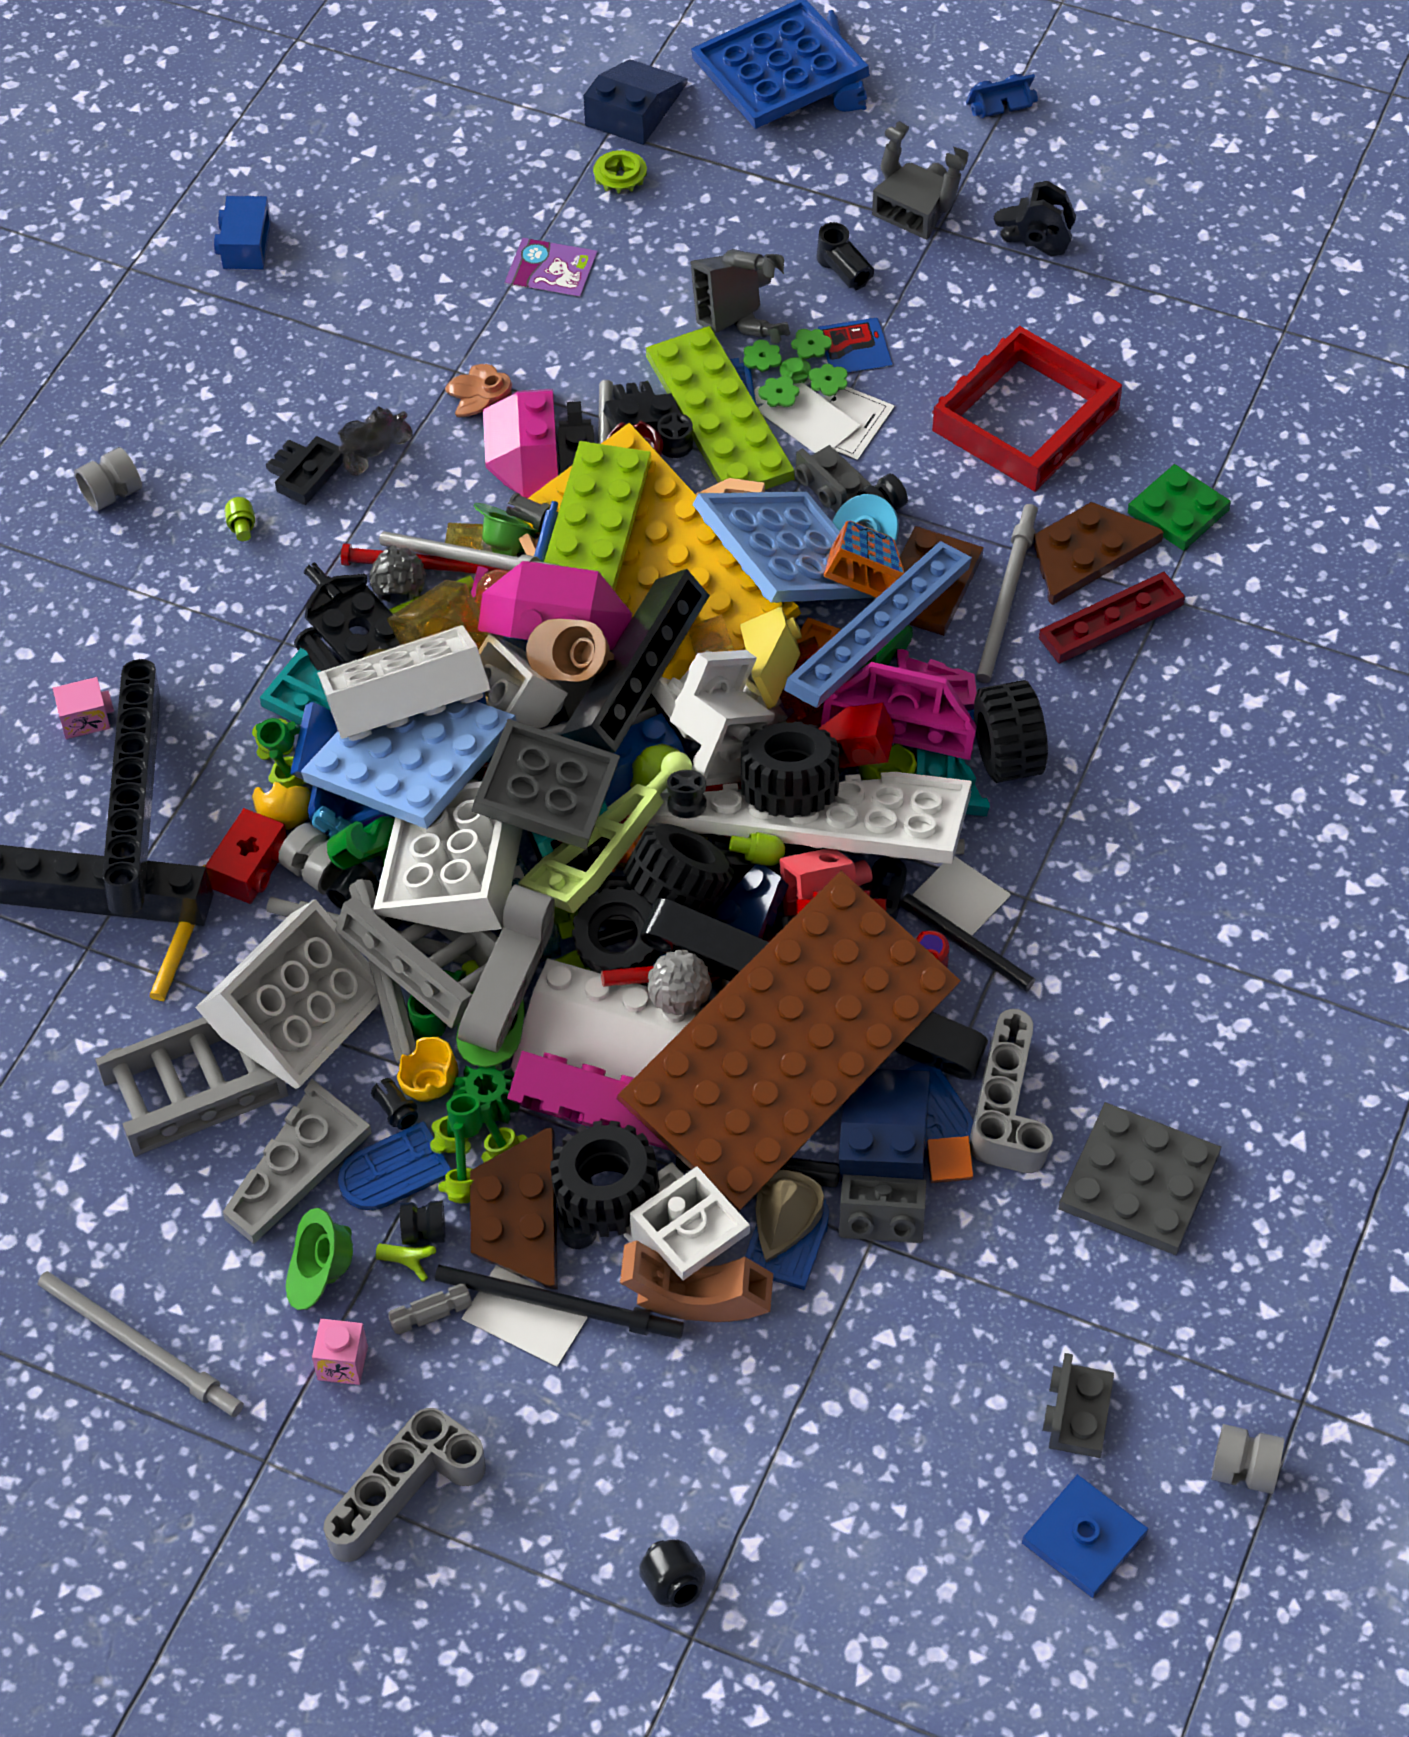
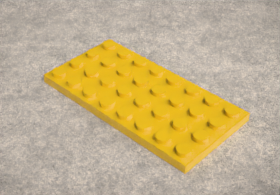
M630 423L601 443L651 452L650 467L615 588L617 595L633 613L632 618L656 579L684 569H688L710 595L661 677L670 680L672 678L680 680L689 670L697 653H704L706 650L711 652L746 650L740 624L779 607H782L787 619L797 618L801 614L799 606L795 602L770 603L762 595L758 586L742 570L738 561L722 545V541L711 527L705 524L703 517L692 505L697 497L696 494ZM572 466L528 499L539 504H551L552 501L558 502L557 511L559 512ZM524 521V522L527 523L531 528H533V524H530V523ZM536 532L535 535L537 536V538L539 537L540 532Z

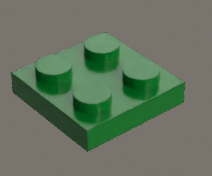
M1173 464L1128 504L1127 514L1139 521L1160 528L1164 532L1163 538L1185 551L1230 510L1231 501L1176 464Z

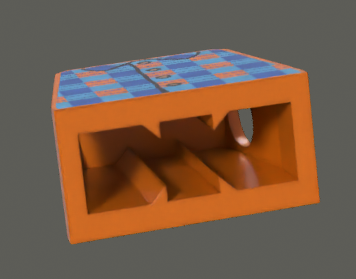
M853 521L845 522L830 549L824 571L825 578L876 598L904 574L894 539L873 530L869 523L862 521L857 523Z

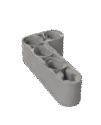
M516 884L512 887L503 911V929L464 1012L458 1030V1040L495 1053L500 1050L550 939L555 920L554 897Z
M1009 1009L1000 1014L990 1042L969 1139L970 1152L975 1159L983 1163L1023 1173H1034L1043 1168L1053 1142V1135L1044 1123L1015 1115L1033 1033V1021L1026 1012L1019 1009ZM1009 1036L1014 1037V1043L1007 1042ZM999 1066H1001V1067H1006V1068H1008L1009 1070H1004V1069L1000 1068ZM992 1100H997L1003 1104L994 1103ZM984 1134L992 1135L996 1139H990L986 1137ZM1025 1144H1026V1145H1032V1146H1034L1036 1149H1030V1148L1026 1147Z
M436 1408L419 1410L327 1515L323 1529L332 1556L342 1562H351L360 1558L435 1470L460 1486H471L478 1483L486 1471L481 1440ZM431 1430L440 1432L438 1437L431 1440L421 1438L425 1432ZM464 1454L475 1457L466 1464L455 1462L459 1456ZM409 1463L413 1465L411 1469L403 1473L393 1471L398 1464ZM373 1496L385 1498L383 1502L376 1506L364 1504L366 1500Z

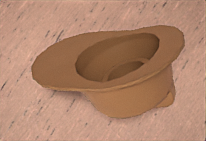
M546 620L533 630L526 645L527 660L531 669L550 680L587 681L603 672L608 661L614 660V654L610 652L603 631L595 623L585 620Z

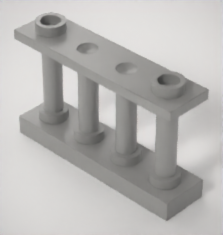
M355 896L343 903L335 931L450 1028H454L461 1023L472 996L471 992L475 990L498 937L490 930L463 933L414 923L398 933L383 921L387 917L376 915L373 910L374 907L369 909ZM434 929H437L452 942L428 958L412 944ZM466 953L481 967L457 982L441 968Z
M204 1017L125 1048L113 1049L104 1056L95 1059L104 1086L114 1082L118 1083L133 1118L122 1124L134 1157L288 1096L285 1081L241 1051L239 1053L248 1074L231 1081H225L209 1046L223 1039ZM194 1051L210 1089L187 1097L171 1060ZM156 1066L171 1104L148 1112L133 1075Z

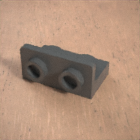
M830 445L813 455L807 453L803 448L796 452L795 474L802 485L811 488L818 495L821 503L827 508L830 507L835 513L845 502L857 496L860 489L871 485Z
M843 1174L839 1236L852 1239L921 1243L924 1231L926 1180Z
M1064 1353L1062 1367L1053 1366L1049 1392L1058 1393L1056 1406L1047 1405L1042 1431L1051 1432L1049 1449L1101 1458L1114 1372L1073 1365V1354Z

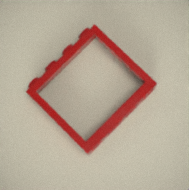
M1019 325L1006 339L1003 337L988 356L984 355L981 357L976 367L967 376L963 375L960 377L954 388L945 397H939V402L932 411V431L1036 492L1119 410L1122 384ZM1018 361L1023 362L1088 400L1031 457L962 417Z

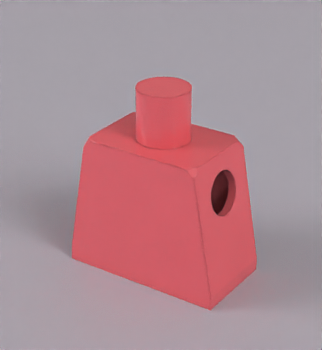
M826 848L779 859L781 877L789 885L783 899L784 916L797 915V899H813V891H821L840 871H843L858 886L872 881V871L865 860L853 863L852 860L836 849Z

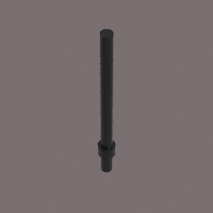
M440 1264L435 1273V1281L454 1286L465 1284L467 1289L629 1327V1332L647 1336L648 1332L681 1339L684 1330V1322L655 1316L652 1310L640 1307L629 1310Z

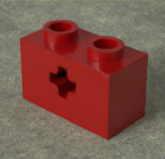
M243 808L205 865L212 889L252 904L259 892L262 893L267 888L271 873L279 863V851L284 840L287 838L285 824Z

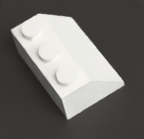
M489 633L478 650L491 690L484 692L487 705L515 715L517 722L538 729L548 726L553 716L561 710L568 693L555 680L544 678L532 670L524 650Z

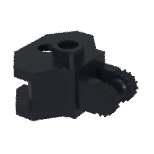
M1049 181L1034 183L1028 197L1021 198L1019 205L1008 208L1004 207L999 211L997 210L993 216L995 224L999 227H1004L1000 231L1004 242L1024 241L1026 247L1033 246L1049 256L1063 255L1072 239L1070 230L1076 220V214L1067 192ZM1053 205H1060L1063 207V210H1060Z

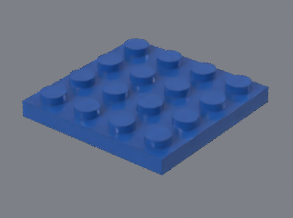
M795 0L691 48L693 60L755 129L824 98L848 84L856 83L870 76L869 65L807 0Z

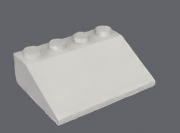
M463 625L318 672L341 739L349 737L351 741L365 738L372 734L371 729L386 725L387 728L402 726L409 722L408 717L422 712L424 716L438 714L446 710L447 704L459 700L462 704L477 701L483 697V692L491 690L477 645Z
M482 781L467 783L428 829L395 817L373 909L376 915L463 933L503 929V911L511 890L523 829L472 812L473 803Z
M316 899L291 913L195 1007L223 1040L295 1089L299 1088L380 1004L369 962L358 949L335 931L337 924Z
M547 958L534 988L523 1024L521 1041L514 1054L510 1068L515 1073L522 1051L542 1057L545 1052L568 1059V1065L582 1068L583 1064H588L606 1070L605 1076L620 1080L621 1075L635 1078L700 1012V1007L687 1015L667 1014L653 1004L648 996L647 986L629 984L603 987L601 973Z

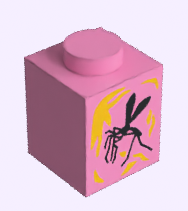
M97 677L53 687L66 739L110 729L107 714L114 712L109 690L101 692Z
M320 1319L312 1355L317 1380L360 1385L368 1348L363 1323Z

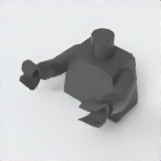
M899 121L896 123L895 128L889 127L885 131V136L890 139V142L886 144L880 165L885 180L873 190L872 215L927 240L941 215L950 211L953 207L961 179V173L959 172L964 170L969 154L966 150L953 146L955 155L947 153L945 157L946 165L949 167L948 172L939 163H932L927 169L914 163H906L904 166H901L899 158L902 148L900 146L902 139L909 130V126Z
M731 249L723 256L690 261L696 323L704 327L710 326L715 333L735 324L743 335L763 338L768 335L773 344L781 341V335H790L788 322L770 324L766 320L756 319L753 314L760 306L759 288L771 283V278H774L775 268L784 274V257L782 255L766 254L763 256L762 254Z

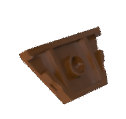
M1093 502L1086 504L1034 534L1033 545L1036 556L1040 559L1042 578L1046 581L1048 601L1052 605L1152 548L1162 542L1164 532L1160 528Z
M545 1128L470 1170V1180H474L470 1185L471 1253L474 1257L491 1264H497L511 1273L525 1276L543 1284L546 1288L554 1290L558 1289L556 1199L550 1165L551 1161L554 1160L555 1132L553 1128Z

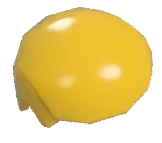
M275 782L268 793H264L260 787L254 789L252 800L256 813L284 823L286 830L296 828L309 819L308 806L311 791L308 787L293 786L286 788L280 783Z
M422 1037L416 1041V1049L413 1053L401 1055L397 1081L405 1095L420 1102H428L442 1097L452 1089L455 1077H458L459 1068L449 1042L439 1037Z

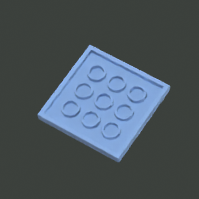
M808 492L698 493L692 505L703 517L705 524L711 527L722 541V545L730 551L741 565L742 570L750 576L761 590L762 595L770 603L876 598L824 577L830 549L840 531Z
M459 700L447 704L446 710L435 715L424 716L422 712L408 717L409 722L399 727L387 728L386 725L371 729V735L359 740L351 741L349 737L341 739L337 731L301 770V773L306 783L428 829L494 754L507 720L516 721V717L511 713L477 701L462 704Z

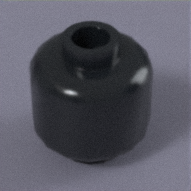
M679 1539L662 1540L651 1545L639 1566L640 1577L658 1604L665 1607L681 1608L691 1604L699 1597L705 1582L703 1566L690 1546Z

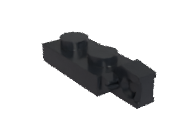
M581 401L567 402L568 420L559 421L558 440L561 473L573 465L579 441L594 443L593 425H591V419L582 420Z

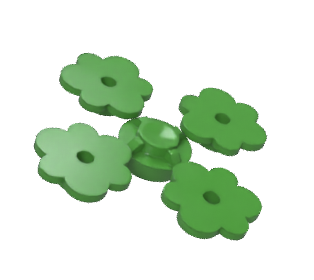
M800 329L796 332V339L792 340L791 347L797 350L800 358H788L782 362L779 346L770 345L766 340H757L753 343V346L744 348L745 357L743 363L747 368H757L759 371L765 372L770 367H778L780 365L781 377L778 379L768 378L765 381V385L761 386L758 390L759 397L767 400V404L770 407L792 406L795 403V397L799 395V388L793 384L805 383L808 378L812 381L811 388L815 391H821L826 396H833L837 394L838 389L843 390L847 387V370L845 368L824 364L821 368L811 370L810 364L804 360L812 357H823L825 350L831 348V338L823 335V331L820 329L812 331Z

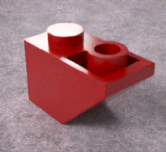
M883 702L846 707L818 728L819 730L828 731L830 737L835 738L838 742L839 768L888 763L896 729Z

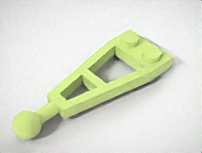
M678 751L667 754L662 760L661 772L647 786L635 785L607 807L608 810L597 819L587 848L600 837L608 838L610 842L587 872L566 865L585 849L563 842L536 864L518 882L519 886L554 897L556 907L574 913L603 884L664 803L660 794L667 788L668 777L679 770H692L690 758ZM628 815H630V816L627 818V820L624 822V824L619 823V822H621L624 818H626Z

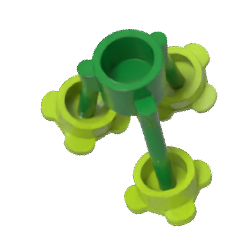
M269 718L253 727L252 735L255 737L258 745L256 753L262 760H269L271 758L276 762L268 776V780L272 785L278 782L286 788L302 786L306 782L290 774L294 756L283 757V755H289L293 751L294 736L296 734L299 735L301 726L293 721L288 723L281 718Z
M464 1093L452 1097L446 1103L448 1115L432 1123L431 1129L435 1136L430 1142V1148L435 1153H456L457 1169L447 1172L445 1181L439 1183L438 1188L440 1192H445L448 1195L450 1201L460 1204L470 1202V1185L474 1181L470 1180V1170L472 1169L466 1168L465 1154L471 1150V1143L468 1141V1138L479 1133L483 1122L490 1132L484 1142L486 1151L481 1156L484 1163L527 1139L523 1134L516 1136L511 1128H498L492 1118L490 1105H480V1100L477 1096Z

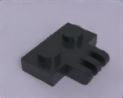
M648 381L640 382L639 389L635 382L627 383L626 391L622 384L613 385L615 400L605 401L603 410L611 430L622 422L636 425L639 421H643L657 430L658 421L661 417L669 413H680L672 393L655 395Z
M318 436L307 447L287 440L282 446L283 450L279 449L275 453V459H270L266 463V468L271 473L279 476L275 481L278 493L307 505L347 459L346 449Z

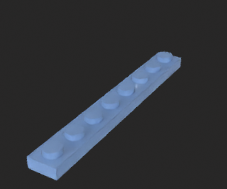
M940 541L787 678L784 690L803 702L818 708L969 569L972 557Z

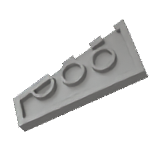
M313 1079L310 1080L304 1089L305 1095L297 1107L293 1106L286 1116L285 1125L275 1140L271 1139L264 1149V1156L257 1167L249 1171L223 1210L225 1221L253 1244L372 1134L371 1127L366 1121Z

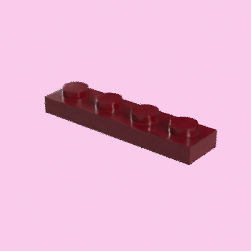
M1164 571L1041 628L1039 640L1060 664L1183 606L1185 595Z

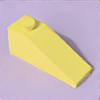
M782 607L740 624L746 650L757 657L751 673L768 709L775 707L786 685L787 678L791 675L800 656L797 640L802 638L801 631L794 617L787 619Z

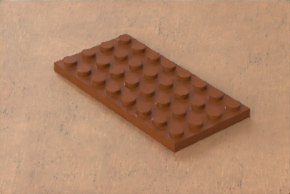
M840 871L617 1095L616 1099L691 1170L698 1166L734 1208L740 1212L958 986L961 980L843 871Z

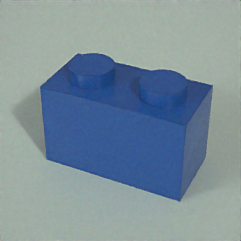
M226 196L224 210H219L218 224L221 232L220 234H215V254L221 255L223 269H264L271 226L267 196Z

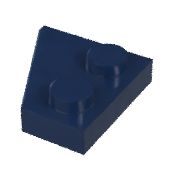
M755 864L717 907L711 918L762 938L765 928H773L777 917V908L783 902L789 885L782 877L765 865Z

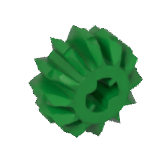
M502 1064L491 1067L478 1066V1069H472L465 1065L463 1070L464 1077H455L452 1097L464 1093L473 1094L479 1098L480 1105H490L492 1118L495 1123L500 1120L509 1124L511 1120L510 1113H518L520 1105L507 1099L515 1075L512 1068L502 1070Z

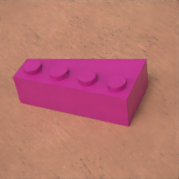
M525 1051L521 1052L507 1099L523 1108L588 1127H593V1122L602 1120V1125H609L610 1121H618L621 1128L630 1125L636 1128L637 1135L643 1133L647 1137L649 1145L670 1150L616 1099L617 1095L634 1079L633 1077L621 1075L620 1080L605 1076L606 1070L592 1065L583 1064L582 1068L568 1065V1059L544 1052L542 1057Z

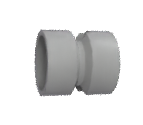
M121 447L102 455L99 464L91 461L74 470V476L81 493L91 508L97 512L115 503L117 495L125 498L142 488V481L134 463Z
M303 823L296 827L284 840L279 851V863L296 876L303 877V881L324 895L328 887L343 870L337 867L328 856V836L310 823Z
M1222 1424L1211 1480L1236 1485L1243 1480L1246 1482L1248 1489L1273 1494L1282 1459L1284 1438L1265 1433H1259L1253 1438L1250 1437L1247 1429Z

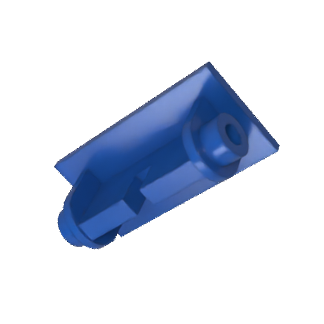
M1014 74L1007 77L1004 81L995 83L991 81L980 82L971 88L966 105L971 104L973 116H979L980 118L1004 113L1002 101L1007 102L1009 112L1030 108L1033 103L1038 101L1036 90H1030L1035 75L1023 76L1022 74Z

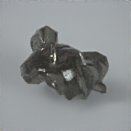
M378 406L364 422L355 420L346 423L338 431V437L342 443L339 451L344 453L343 462L345 469L351 475L359 476L368 469L369 457L381 454L392 443L404 444L411 440L413 431L410 424L405 421L408 414L402 411L399 414L393 415L388 408L383 409Z

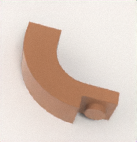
M636 1240L624 1245L620 1283L638 1293L637 1305L652 1310L655 1313L683 1320L730 1322L749 1319L770 1312L773 1273L747 1257H743L722 1265L703 1266L682 1281L658 1252Z

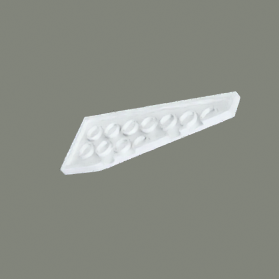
M902 772L881 773V779L861 780L860 774L845 775V781L839 782L838 795L834 797V802L831 805H825L824 810L820 812H811L810 815L803 817L797 815L794 818L783 815L772 816L769 815V812L756 810L755 805H749L745 801V796L742 795L741 789H738V783L723 784V790L704 792L703 794L707 800L705 812L695 818H679L672 815L668 810L667 800L670 794L666 788L660 794L664 803L646 826L664 823L676 825L698 834L734 835L748 838L750 833L756 834V832L775 835L783 843L844 850L852 853L884 855L892 858L924 860L931 863L953 864L971 796L972 781Z

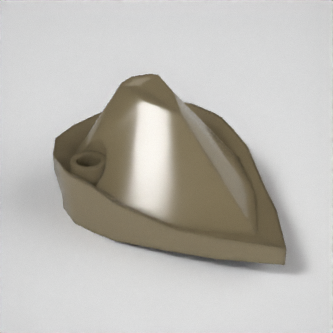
M779 1170L757 1194L755 1207L760 1245L766 1262L776 1258L797 1244L814 1229L822 1218L824 1194L821 1185L800 1172Z

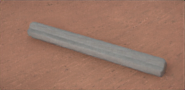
M359 879L352 883L349 887L351 898L355 896L369 909L373 908L376 895L372 882ZM368 959L394 1058L397 1062H400L402 1054L410 1055L416 1049V1042L401 987Z

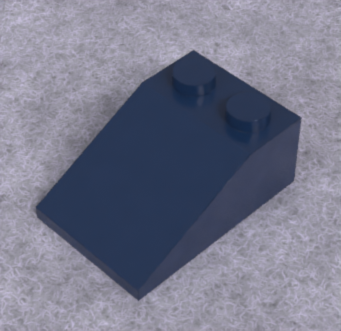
M629 59L599 74L583 95L585 126L644 145L687 85L688 78Z
M877 1069L844 1103L839 1147L841 1182L843 1174L924 1180L930 1071Z

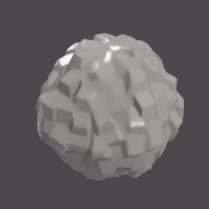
M688 950L667 952L666 955L661 956L657 960L654 968L648 974V996L657 1008L662 1009L667 1014L687 1015L698 1009L702 1003L708 1001L709 993L712 989L708 967L704 965L703 959L696 957L693 953H689Z

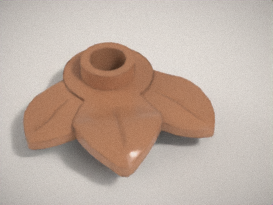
M478 364L471 367L469 375L454 377L446 385L445 391L447 394L460 399L455 411L456 417H467L479 414L489 405L511 395L512 382L507 374L498 373L494 366Z

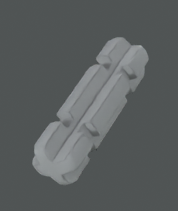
M458 1284L448 1288L449 1293L443 1294L440 1291L411 1302L410 1308L406 1309L403 1305L391 1310L388 1316L392 1329L396 1334H402L412 1330L411 1325L416 1323L420 1327L451 1315L450 1310L455 1309L456 1312L469 1308L472 1305V1300L465 1284Z

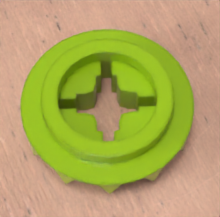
M616 150L599 157L594 164L593 173L596 184L603 185L605 191L616 189L619 194L622 189L633 192L635 185H643L644 177L647 176V166L643 158L638 154L625 150ZM622 167L624 171L623 176H616L619 168Z

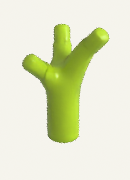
M379 1243L376 1248V1259L403 1264L413 1270L419 1279L424 1282L428 1279V1276L419 1261L435 1254L436 1248L431 1245L403 1247Z

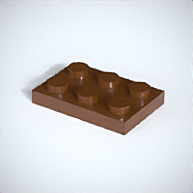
M915 526L900 555L904 573L940 541L972 557L969 569L908 624L944 636L983 557L984 547Z

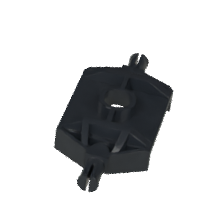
M315 562L312 563V566L309 564L305 568L304 574L316 585V590L306 605L305 619L345 663L414 640L415 627H410V631H408L366 585V574L330 577ZM360 626L365 628L368 633L365 635L353 634L349 629Z

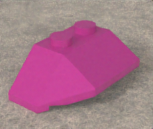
M553 389L517 391L483 409L485 465L495 477L514 492L529 498L558 476Z
M522 561L482 593L478 631L528 640L533 630L546 620H585L595 623L603 631L610 650H613L630 623L633 613L599 571Z
M871 662L857 671L824 701L821 726L846 707L883 702L896 729L893 743L966 760L971 759L977 726L946 678Z

